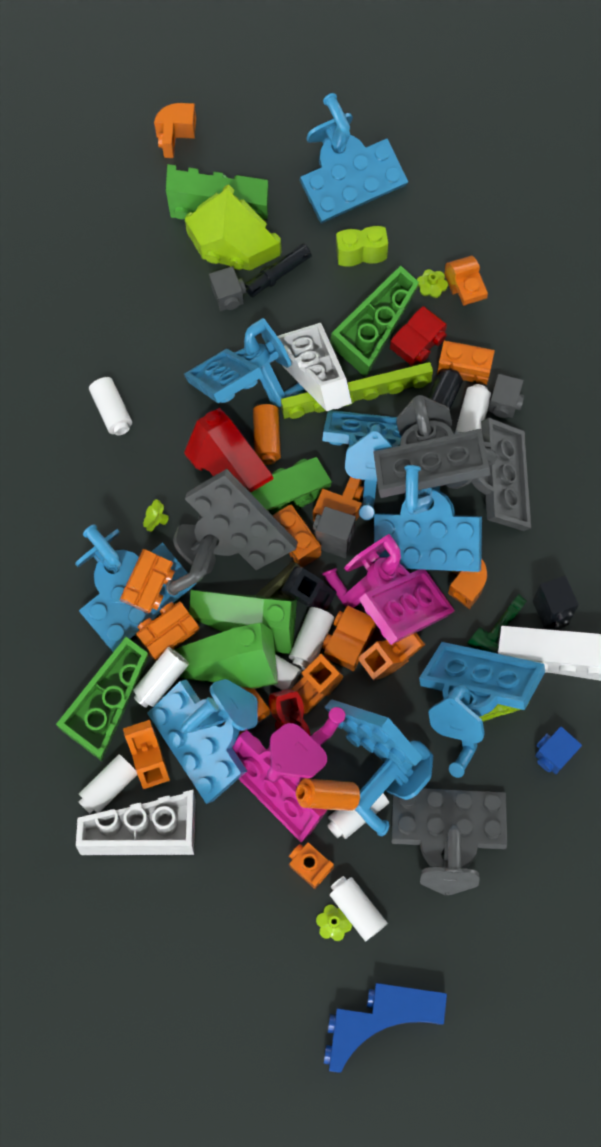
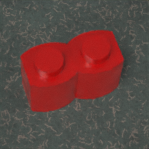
M423 306L392 338L390 349L411 366H415L418 362L422 364L430 355L429 349L434 345L439 346L446 338L447 324Z
M291 689L270 693L269 708L276 719L275 732L283 725L292 723L300 726L310 736L309 727L303 719L304 705L300 695Z

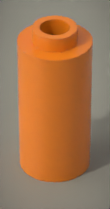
M270 404L258 405L253 408L254 450L264 465H272L281 458L279 409L277 406Z
M305 778L296 789V798L299 805L303 808L353 811L359 804L360 790L354 782Z

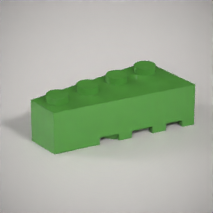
M167 164L166 195L171 218L185 219L189 212L194 213L200 204L215 193L220 194L223 188L229 184L234 189L233 195L239 200H244L262 219H268V180L239 175L231 179L220 172H213V175L199 174V169L188 168V172L176 170V165Z
M402 266L395 270L331 334L330 344L332 348L365 378L413 299L419 284Z
M314 457L309 460L302 459L288 469L280 468L272 473L274 478L272 481L250 493L271 515H274L288 505L292 504L298 510L317 500L322 489L329 490L332 481L318 458Z
M125 637L56 723L62 732L100 761H103L132 697L133 689L141 677L148 661V653Z

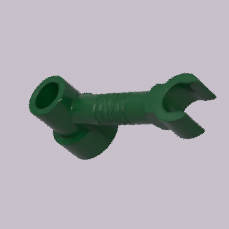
M518 594L489 633L482 627H479L467 644L473 649L478 648L479 650L495 653L499 648V644L496 641L500 637L501 626H508L527 600Z

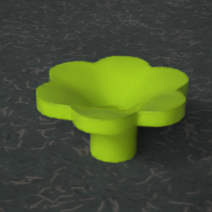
M428 269L424 271L423 276L417 279L420 293L423 296L431 295L433 298H438L441 296L442 291L448 288V282L441 271L434 272Z
M155 499L146 510L143 526L146 527L147 531L152 532L159 523L166 525L169 517L162 513L164 505L160 500Z
M327 905L324 908V913L319 914L316 918V923L320 927V935L324 939L332 938L334 941H341L345 933L349 932L352 928L351 922L344 913L334 905ZM332 920H336L337 923H336V924H332L331 921H332Z

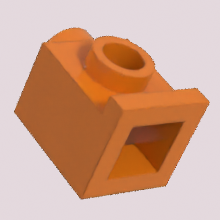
M307 843L304 847L299 844L289 855L292 859L289 866L314 889L320 885L334 868V864L326 859L310 843ZM306 858H313L315 864L313 867L308 868L304 865V860Z

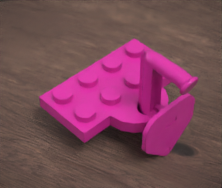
M388 534L359 553L344 567L346 572L364 566L368 571L367 575L349 591L336 573L337 568L323 572L322 575L326 577L330 587L337 592L336 595L345 607L350 606L354 608L361 603L366 613L371 616L380 629L383 637L392 645L448 617L455 610L426 570L419 569L409 573L400 564L401 552L399 546L392 536ZM387 550L390 556L380 558L379 555Z
M334 707L329 711V718L324 726L311 736L300 726L288 723L272 734L270 737V747L267 750L262 746L260 740L254 737L248 730L239 735L232 747L247 769V772L239 780L301 843L310 836L327 810L301 807L296 798V789L303 779L312 778L326 765L327 755L320 746L331 738L339 724L345 719V712L339 707Z

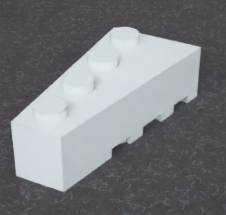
M321 323L277 336L282 342L292 364L289 368L283 367L326 411L352 404L346 377Z
M501 626L498 654L543 663L545 665V672L601 681V634Z
M189 790L181 795L165 796L144 804L140 802L119 810L112 809L79 817L77 819L76 847L80 855H194L196 807L194 791Z

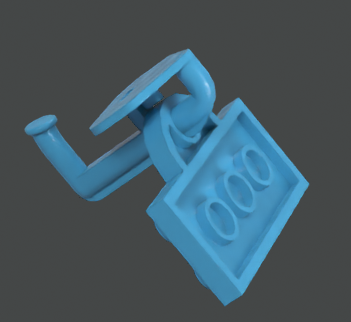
M330 93L323 99V103L328 106L334 119L316 126L309 131L306 137L308 143L323 142L319 155L320 168L300 177L301 185L320 224L408 184V180L388 139L365 148L359 139L350 135L349 124L353 116L351 113L344 114L335 93Z
M264 318L247 328L243 349L234 353L226 348L184 373L188 383L217 403L230 401L238 391L255 386L258 379L271 403L277 407H281V399L306 392L299 383L283 391L270 362L276 360L279 364L289 368L292 366L291 360L282 342ZM261 333L265 345L258 344L255 336Z
M329 410L327 412L322 441L329 442L332 445L349 444L346 451L345 470L352 478L365 480L363 502L359 515L364 520H370L375 514L374 502L377 484L373 451L400 446L401 436L397 427V417Z
M406 465L404 467L406 470V500L402 504L400 514H374V543L390 534L399 546L401 552L400 564L405 569L480 572L482 559V516H455L454 506L448 496L440 491V486L418 490V475L421 467ZM387 550L379 555L380 558L390 556Z
M94 524L87 527L83 532V536L88 538L94 547L76 561L75 565L80 567L91 558H95L98 563L94 571V584L99 594L82 607L79 612L111 651L114 652L125 637L130 639L140 631L137 628L138 625L148 618L155 619L161 614L159 611L170 602L174 603L197 583L174 596L167 592L166 585L163 584L159 594L164 595L158 609L152 608L149 614L121 602L119 599L139 557L133 552L114 550L109 543L120 534L118 529L104 538ZM163 542L151 551L173 562L171 569L175 571L172 577L173 580L188 574Z
M441 642L419 679L421 686L440 690L443 693V700L433 705L428 712L432 728L443 736L462 740L463 749L456 761L449 765V772L452 776L460 778L464 775L466 767L477 750V743L481 742L484 738L483 721L479 716L491 712L497 704L525 710L545 673V665L543 663Z
M227 679L214 682L210 686L212 698L208 697L202 700L199 699L187 680L180 681L147 713L206 804L213 802L247 772V769L232 747L238 739L240 730L244 731L254 728L258 723L257 698Z
M331 699L324 708L328 712L334 707L344 710L346 716L338 728H343L347 732V740L355 747L363 746L367 751L374 752L384 762L360 790V801L355 809L379 836H384L389 830V822L381 820L370 807L385 790L404 800L415 797L431 779L433 754L420 741L413 740L409 742L389 718Z

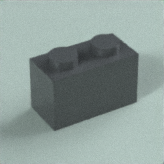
M324 507L322 515L317 514L313 525L315 530L314 537L321 545V550L347 558L355 536L356 516Z

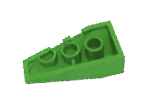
M191 590L189 614L193 619L221 632L261 622L273 630L275 652L290 654L293 648L296 599Z
M261 622L236 627L173 649L189 663L188 667L178 678L202 682H216L227 679L238 686L250 689L278 684L273 630Z

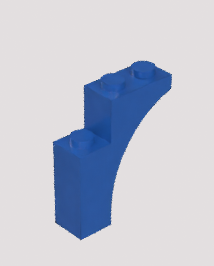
M376 983L375 990L369 989L367 1007L372 1008V1014L337 1009L336 1015L330 1014L328 1033H333L334 1035L332 1046L326 1045L324 1064L330 1065L329 1071L341 1073L347 1060L359 1045L375 1033L394 1025L413 1022L443 1025L447 993Z

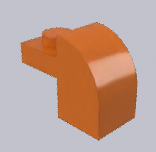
M170 104L161 109L156 115L154 125L158 137V146L163 148L164 158H174L176 138L195 139L197 119L195 104Z
M472 255L448 262L445 265L444 275L452 294H459L463 306L487 299L488 296L479 273L480 266Z
M350 476L343 495L322 489L313 510V521H315L317 514L322 515L324 507L356 516L357 520L360 516L359 510L362 507L360 500L364 492V487L361 486L362 479H355Z
M482 559L480 572L453 571L458 576L450 585L448 594L468 609L480 597L486 583L487 569Z
M417 633L392 645L386 639L385 641H377L357 659L371 678L378 680L392 674L409 662L408 659L424 647L425 644Z
M320 654L301 673L304 677L291 690L296 691L300 695L304 705V714H308L325 696H329L343 679V675L323 654Z
M147 720L123 728L143 789L170 781L164 757L151 721Z

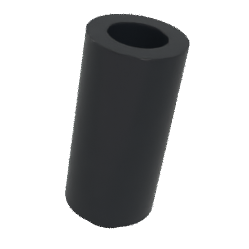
M452 368L440 370L427 398L447 406L450 411L463 383L460 373Z

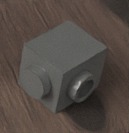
M233 266L209 274L211 288L220 311L226 309L233 310L239 305L244 304L243 294L246 293V288L242 278L237 279Z
M498 374L488 412L500 418H513L515 409L521 410L525 395H521L520 391L524 380Z

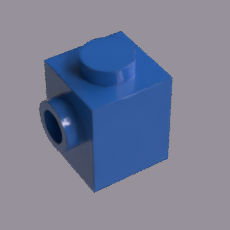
M560 727L552 736L547 733L536 746L539 748V751L535 756L539 759L537 761L538 764L549 773L552 771L557 774L582 745L565 729Z

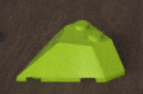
M228 184L220 194L215 193L200 204L194 213L189 212L186 215L185 225L187 234L202 259L213 264L221 263L230 267L233 266L237 270L245 269L250 271L281 255V238L276 233H270L265 228L267 223L244 200H239L233 195L234 189Z

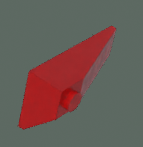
M220 408L208 412L204 417L197 420L184 451L185 456L196 469L200 471L203 469L208 470L212 476L228 469L249 492L255 491L274 479L231 419Z

